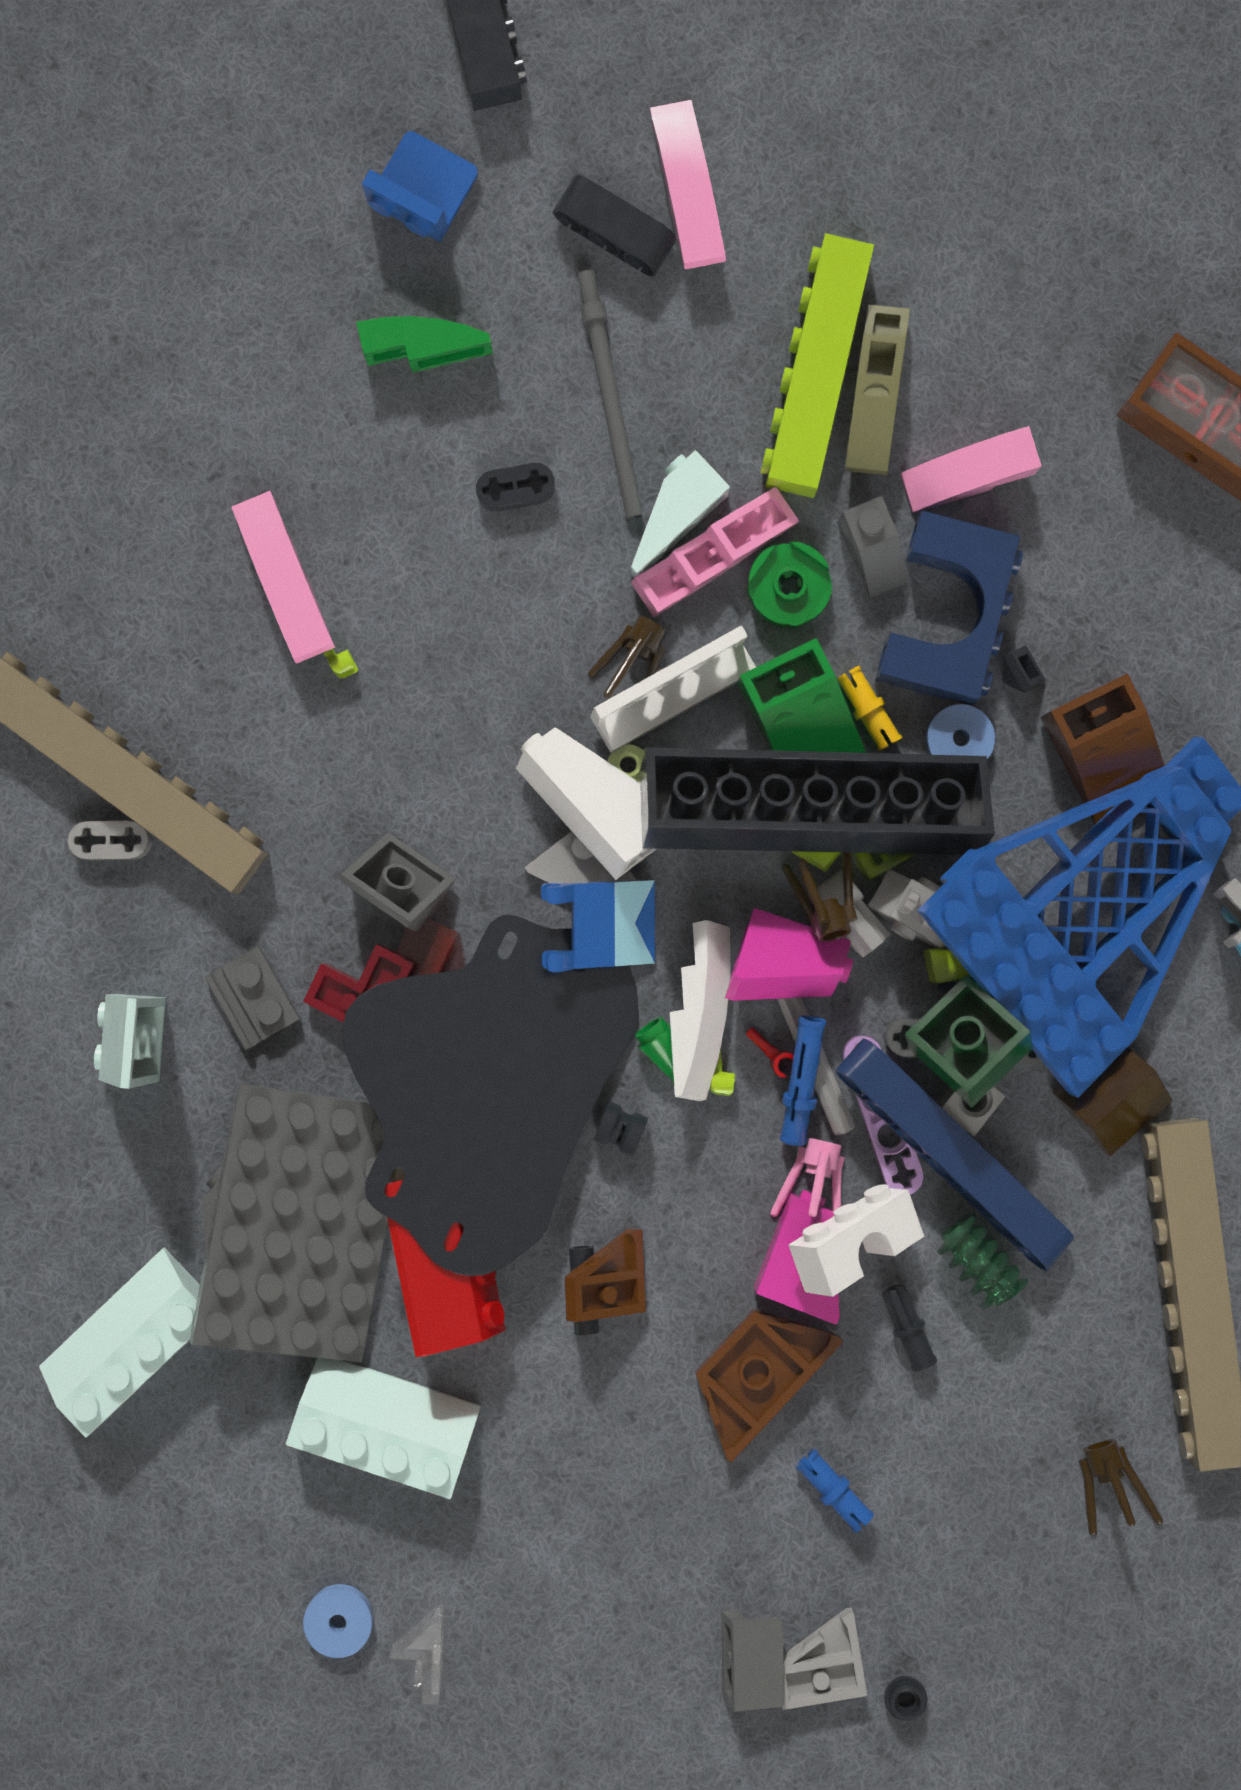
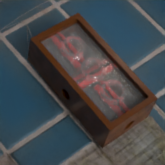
M1176 332L1161 349L1116 416L1241 501V376Z

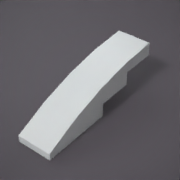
M708 920L693 923L695 965L681 968L684 1010L670 1012L675 1097L695 1101L706 1100L719 1058L728 1007V999L725 998L731 972L730 927Z

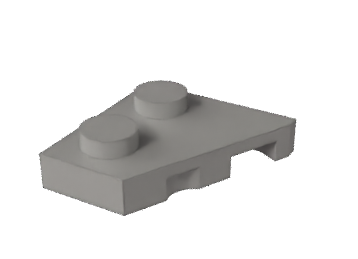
M852 1607L845 1608L784 1653V1705L782 1710L867 1696Z

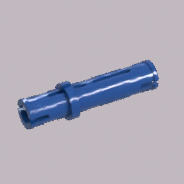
M802 1015L798 1019L799 1026L788 1092L783 1094L782 1100L786 1108L780 1141L795 1146L807 1144L810 1114L817 1104L814 1089L824 1027L826 1026V1020L810 1015Z

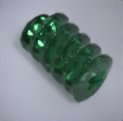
M970 1212L958 1219L941 1235L943 1242L938 1248L937 1254L942 1255L952 1251L954 1255L947 1266L950 1269L960 1265L964 1266L965 1269L958 1280L964 1282L973 1278L976 1281L969 1293L971 1296L985 1292L986 1297L980 1304L982 1309L994 1305L999 1306L1017 1295L1027 1285L1028 1279H1017L1020 1274L1019 1267L1014 1264L1006 1266L1009 1255L1005 1251L995 1252L998 1247V1241L995 1238L984 1239L987 1228L983 1224L973 1226L976 1214Z

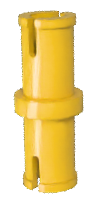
M859 665L849 670L857 684L856 688H854L845 673L838 677L837 681L855 709L853 716L856 721L861 719L875 742L877 750L880 752L889 747L881 730L884 729L893 744L903 737L898 733L883 708L886 704L882 696L877 698Z

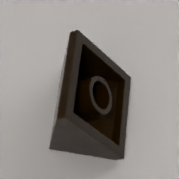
M1129 1047L1079 1097L1070 1095L1062 1085L1052 1092L1108 1156L1113 1155L1173 1101L1156 1070Z

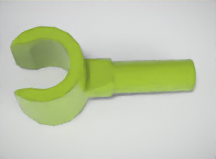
M334 649L323 652L329 666L337 677L346 678L358 672L355 661L348 649L339 654H336Z
M720 1050L709 1089L713 1094L730 1096L734 1089L735 1074L722 1072Z

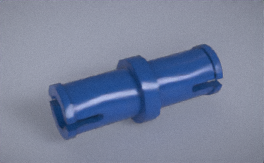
M815 1448L808 1452L809 1457L806 1458L804 1456L795 1468L821 1494L819 1499L825 1506L830 1504L851 1527L854 1533L862 1529L860 1524L862 1523L866 1526L873 1518L874 1512L869 1510L848 1487L850 1481L844 1475L839 1477L819 1455L818 1451Z

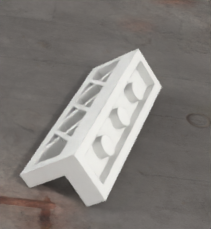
M742 625L594 707L590 718L609 751L612 753L725 690L737 683L739 675L756 668L743 646V642L748 636Z

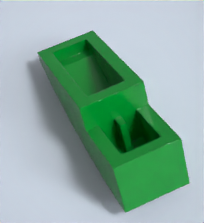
M417 316L380 317L356 321L363 354L368 366L408 357L413 373L493 354L489 333L465 324Z

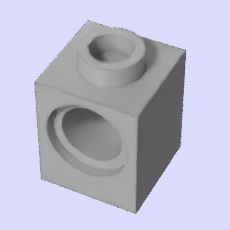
M998 1082L981 1098L979 1105L975 1109L967 1110L963 1106L962 1098L949 1087L937 1104L966 1132L974 1137L1005 1098V1095L996 1089L1000 1084Z

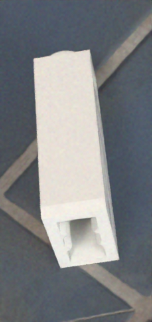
M556 727L544 736H541L539 733L533 735L522 745L520 749L522 755L516 767L518 772L615 880L656 850L642 848L639 782Z

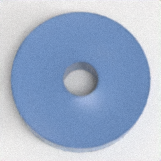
M965 704L952 705L940 711L930 721L925 734V745L930 755L987 756L988 759L995 744L994 728L989 718L981 710ZM959 731L966 735L967 742L965 746H958L954 743L953 735L955 732Z
M336 1584L323 1588L311 1599L305 1611L303 1627L309 1644L320 1654L331 1658H344L355 1654L365 1645L372 1631L374 1622L372 1606L367 1597L352 1586ZM334 1615L343 1616L346 1620V1625L343 1627L334 1626L331 1617Z

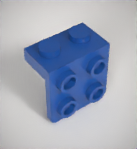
M409 131L404 134L382 175L370 169L362 182V186L368 201L367 203L373 210L386 217L391 215L403 222L415 234L422 237L429 236L441 243L478 177V171L474 164L418 133Z

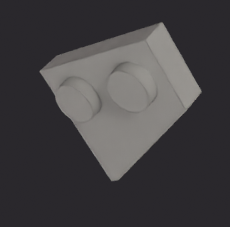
M572 831L524 867L529 874L548 883L636 880L630 871H627L615 880Z

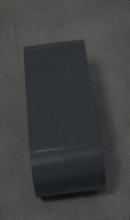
M581 175L574 176L552 211L553 216L566 227L571 224V230L602 249L604 245L607 246L605 251L637 270L641 267L642 270L640 272L650 277L655 276L677 241L675 234L667 226Z

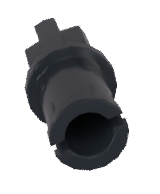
M898 1284L884 1290L882 1297L895 1326L893 1334L895 1337L900 1338L911 1363L912 1371H921L937 1363V1358L923 1329L926 1323L924 1319L918 1318L906 1287L903 1284Z

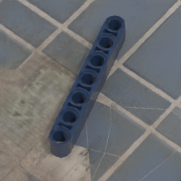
M863 1038L836 1068L835 1074L853 1093L1035 1266L1041 1270L1048 1271L1074 1240L1073 1234L874 1043Z

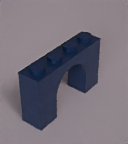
M921 511L915 521L905 561L944 570L960 577L969 586L976 600L977 618L971 634L965 639L944 645L890 633L884 642L875 681L970 706L980 699V695L986 697L993 677V672L987 671L991 655L996 656L998 654L1003 637V632L997 630L1000 616L1007 615L1013 598V591L1007 590L1010 576L1017 575L1023 558V551L1017 550L1020 536Z

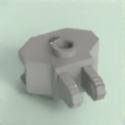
M890 869L887 870L881 885L874 897L868 902L867 907L892 923L890 929L910 941L917 938L937 949H942L945 944L917 911L940 887L923 877L915 881Z

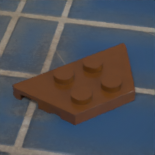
M752 1309L696 1369V1377L727 1460L732 1462L844 1342L838 1334Z

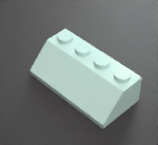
M165 1247L39 1366L56 1407L85 1438L108 1419L190 1340L200 1284Z
M317 1358L299 1402L286 1445L451 1499L481 1405L349 1361Z

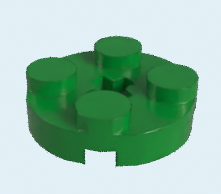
M800 542L774 545L765 549L754 561L748 577V597L753 608L765 621L779 627L798 628L813 621L822 613L832 593L831 576L826 560L817 550ZM792 575L799 578L797 587L801 591L798 594L790 592L788 595L782 593V585L778 580L781 577L789 579Z

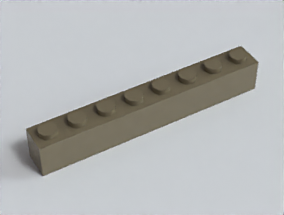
M6 651L3 657L0 656L1 723L228 891L240 894L269 855V853L260 848L264 842L262 838L245 826L240 831H237L226 822L230 817L227 812L211 801L204 806L195 800L193 795L196 793V790L177 776L172 781L168 780L159 773L163 765L145 752L141 751L138 757L125 748L129 742L128 739L109 726L103 732L91 723L95 715L82 705L74 701L71 706H68L57 697L62 691L42 676L37 681H34L26 675L24 671L28 666L8 651Z
M1190 1118L1147 1123V1134L1142 1135L1141 1142L1145 1159L1151 1160L1152 1176L1147 1178V1191L1150 1201L1156 1202L1158 1219H1153L1152 1231L1156 1244L1161 1245L1163 1261L1158 1262L1157 1271L1161 1286L1167 1288L1168 1304L1163 1305V1319L1167 1330H1172L1174 1347L1168 1348V1359L1172 1372L1177 1373L1179 1390H1174L1173 1399L1178 1416H1183L1184 1432L1179 1433L1180 1451L1183 1458L1188 1459V1462L1200 1472L1241 1467V1379L1208 1121Z

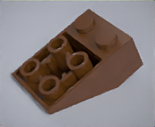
M1128 673L1040 717L1084 804L1139 781L1145 774L1165 766L1147 710ZM1114 806L1091 815L1090 817L1094 825Z

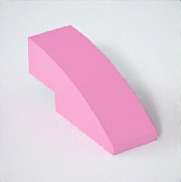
M1027 426L950 452L906 470L900 475L913 514L991 491L995 486L1035 475L1041 468V463L1030 427Z

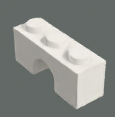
M885 1184L874 1186L864 1192L865 1197L856 1203L837 1208L834 1211V1216L829 1220L805 1228L802 1232L803 1236L788 1245L804 1291L833 1297L864 1277L858 1257L861 1242H863L866 1253L896 1256L923 1238L924 1234L909 1191L889 1188Z

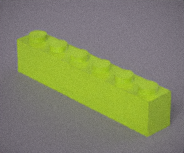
M825 233L821 248L815 246L812 248L807 272L815 274L812 288L803 287L798 312L805 313L803 327H794L788 351L795 353L796 357L793 369L784 368L779 389L780 393L787 394L783 409L775 407L770 433L777 434L774 450L766 448L760 473L768 475L765 486L767 488L773 489L777 487L780 491L810 498L815 497L874 244Z

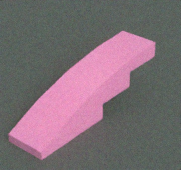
M688 100L650 108L651 121L659 149L661 170L668 193L669 210L684 269L726 262L718 214L692 102Z
M774 487L710 525L706 532L675 549L668 558L634 577L631 584L652 616L656 617L795 526L799 520L777 487Z
M271 491L232 506L259 579L295 663L297 664L335 648L311 584L304 572Z

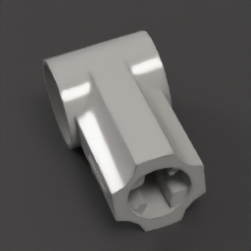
M839 869L820 884L817 889L822 900L836 898L839 905L844 906L843 871ZM853 883V902L858 919L850 922L852 931L844 938L851 940L850 946L863 958L890 936V933L862 901L864 897ZM808 894L807 897L813 905L810 895Z

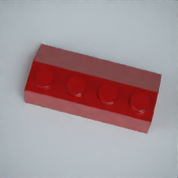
M405 1177L388 1182L384 1189L385 1195L394 1197L398 1193ZM387 1217L415 1358L483 1342L506 1331L504 1308L500 1303L495 1279L496 1270L486 1275L467 1276L449 1271L432 1261L406 1228ZM453 1223L443 1243L446 1251L451 1252L457 1247L464 1231L461 1223Z

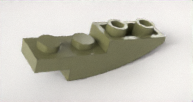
M868 304L845 471L887 475L910 309Z

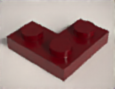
M376 944L359 980L327 963L320 964L303 1002L344 1023L347 1009L359 995L376 985L412 976L417 962L382 944Z

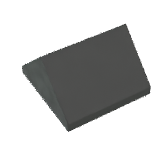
M388 832L340 875L339 880L407 928L420 933L454 885L456 878Z

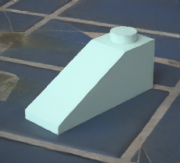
M696 450L687 458L683 454L678 456L664 471L667 477L664 478L631 566V575L633 577L651 568L728 497L730 486Z

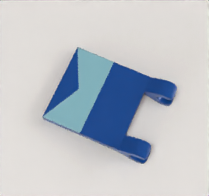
M655 880L544 883L541 886L542 900L550 904L571 902L572 951H544L542 953V967L551 972H563L582 968L655 964Z

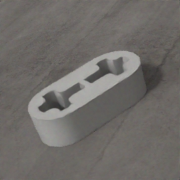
M86 821L78 823L71 829L68 836V845L72 853L82 859L135 860L142 858L149 852L152 845V837L149 831L133 821ZM91 829V834L94 836L106 837V844L92 845L91 852L87 853V847L79 844V839L86 837L87 830ZM129 829H133L134 834L141 836L142 840L141 844L134 845L133 852H129L128 846L115 844V837H126L129 835Z

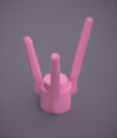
M809 1138L807 1148L799 1146L796 1161L776 1198L770 1215L772 1217L778 1216L805 1163H807L805 1172L816 1174L809 1216L815 1217L817 1215L825 1177L830 1178L831 1173L832 1211L834 1212L837 1208L841 1207V1177L845 1159L840 1156L842 1146Z

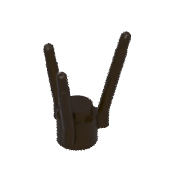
M643 616L637 618L633 627L630 625L626 626L619 639L588 672V676L594 678L626 645L625 649L628 651V654L604 692L605 698L612 697L636 658L646 661L649 656H652L645 679L657 672L659 662L667 650V647L662 644L667 631L659 624Z
M843 852L844 906L839 905L836 898L821 899L806 861L800 858L797 864L814 905L812 906L790 865L783 864L782 870L805 911L814 935L818 937V940L820 942H829L850 934L852 931L850 922L858 919L853 902L851 853Z
M1109 1439L1089 1445L1083 1449L1086 1458L1080 1459L1079 1464L1084 1477L1086 1513L1090 1535L1094 1536L1097 1534L1093 1476H1097L1099 1483L1111 1482L1127 1524L1130 1527L1135 1526L1136 1521L1120 1480L1124 1476L1123 1471L1157 1525L1163 1523L1157 1507L1131 1466L1124 1446L1118 1447L1115 1439Z

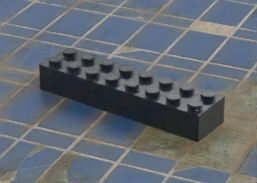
M646 747L640 768L643 849L964 855L969 849L977 850L988 845L995 835L987 756Z

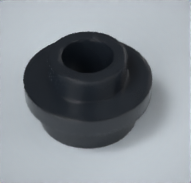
M899 1676L887 1685L884 1692L885 1706L888 1712L897 1720H915L924 1713L927 1707L928 1697L922 1683L914 1677ZM903 1691H909L913 1694L912 1700L907 1704H902L898 1701V1696Z

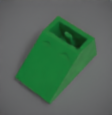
M817 638L739 675L737 685L769 750L866 753L837 678Z

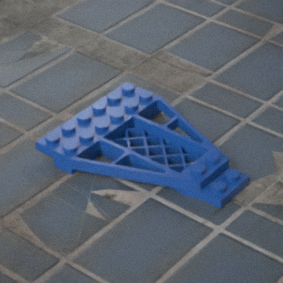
M1193 737L1165 766L1145 774L1139 781L977 850L969 849L940 878L944 884L917 910L977 984L1031 1031L1032 1050L1070 1095L1079 1097L1136 1039L1232 831L1227 823L1241 810V787L1204 737ZM1114 806L1071 850L1058 836V829ZM1138 813H1146L1145 837H1131L1133 818ZM1159 824L1170 838H1158ZM1042 837L1060 861L1022 897L996 865L995 858L1004 852ZM1110 842H1118L1116 866H1102L1104 848ZM1131 843H1144L1142 867H1129ZM1157 843L1170 844L1168 868H1156ZM1081 871H1089L1087 896L1073 895L1074 878ZM1102 872H1115L1114 896H1100ZM1129 873H1142L1140 897H1127ZM1155 873H1156V874H1166V875L1154 886ZM1183 891L1153 956L1142 942V933ZM1051 901H1060L1058 925L1044 924L1045 907ZM1073 901L1086 902L1085 925H1071ZM1100 902H1113L1111 926H1098ZM1126 903H1138L1125 916ZM1050 931H1057V939ZM1070 932H1084L1082 955H1069ZM1097 932H1109L1096 945ZM1129 946L1147 968V971L1125 1019L1122 1021L1097 990L1095 983L1097 978Z

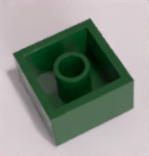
M965 975L905 1033L910 1050L971 1107L1033 1049L1031 1031L968 975Z

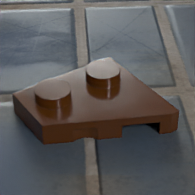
M642 1229L625 1230L565 1276L566 1321L581 1322L646 1312Z

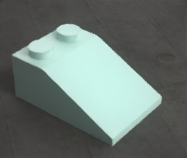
M106 994L105 1002H101L99 1005L97 1016L98 1026L103 1028L102 1045H97L94 1054V1068L99 1070L100 1081L127 1089L159 1082L166 1005L165 997Z

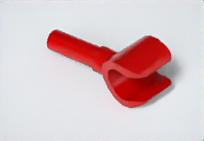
M751 1027L745 1035L770 1059V1067L773 1072L781 1078H788L778 1069V1063L785 1057L790 1058L793 1062V1055L786 1050H778Z

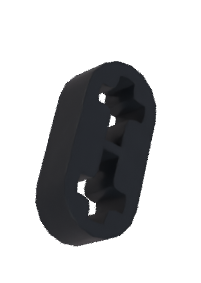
M529 463L491 470L484 473L476 484V494L480 504L490 511H504L538 505L548 501L555 491L553 473L546 465L541 463ZM539 474L541 480H548L547 484L542 485V492L534 494L532 487L518 489L517 485L531 482L530 475ZM498 481L499 487L502 488L510 486L514 488V490L501 492V500L493 501L491 495H483V491L490 489V482Z

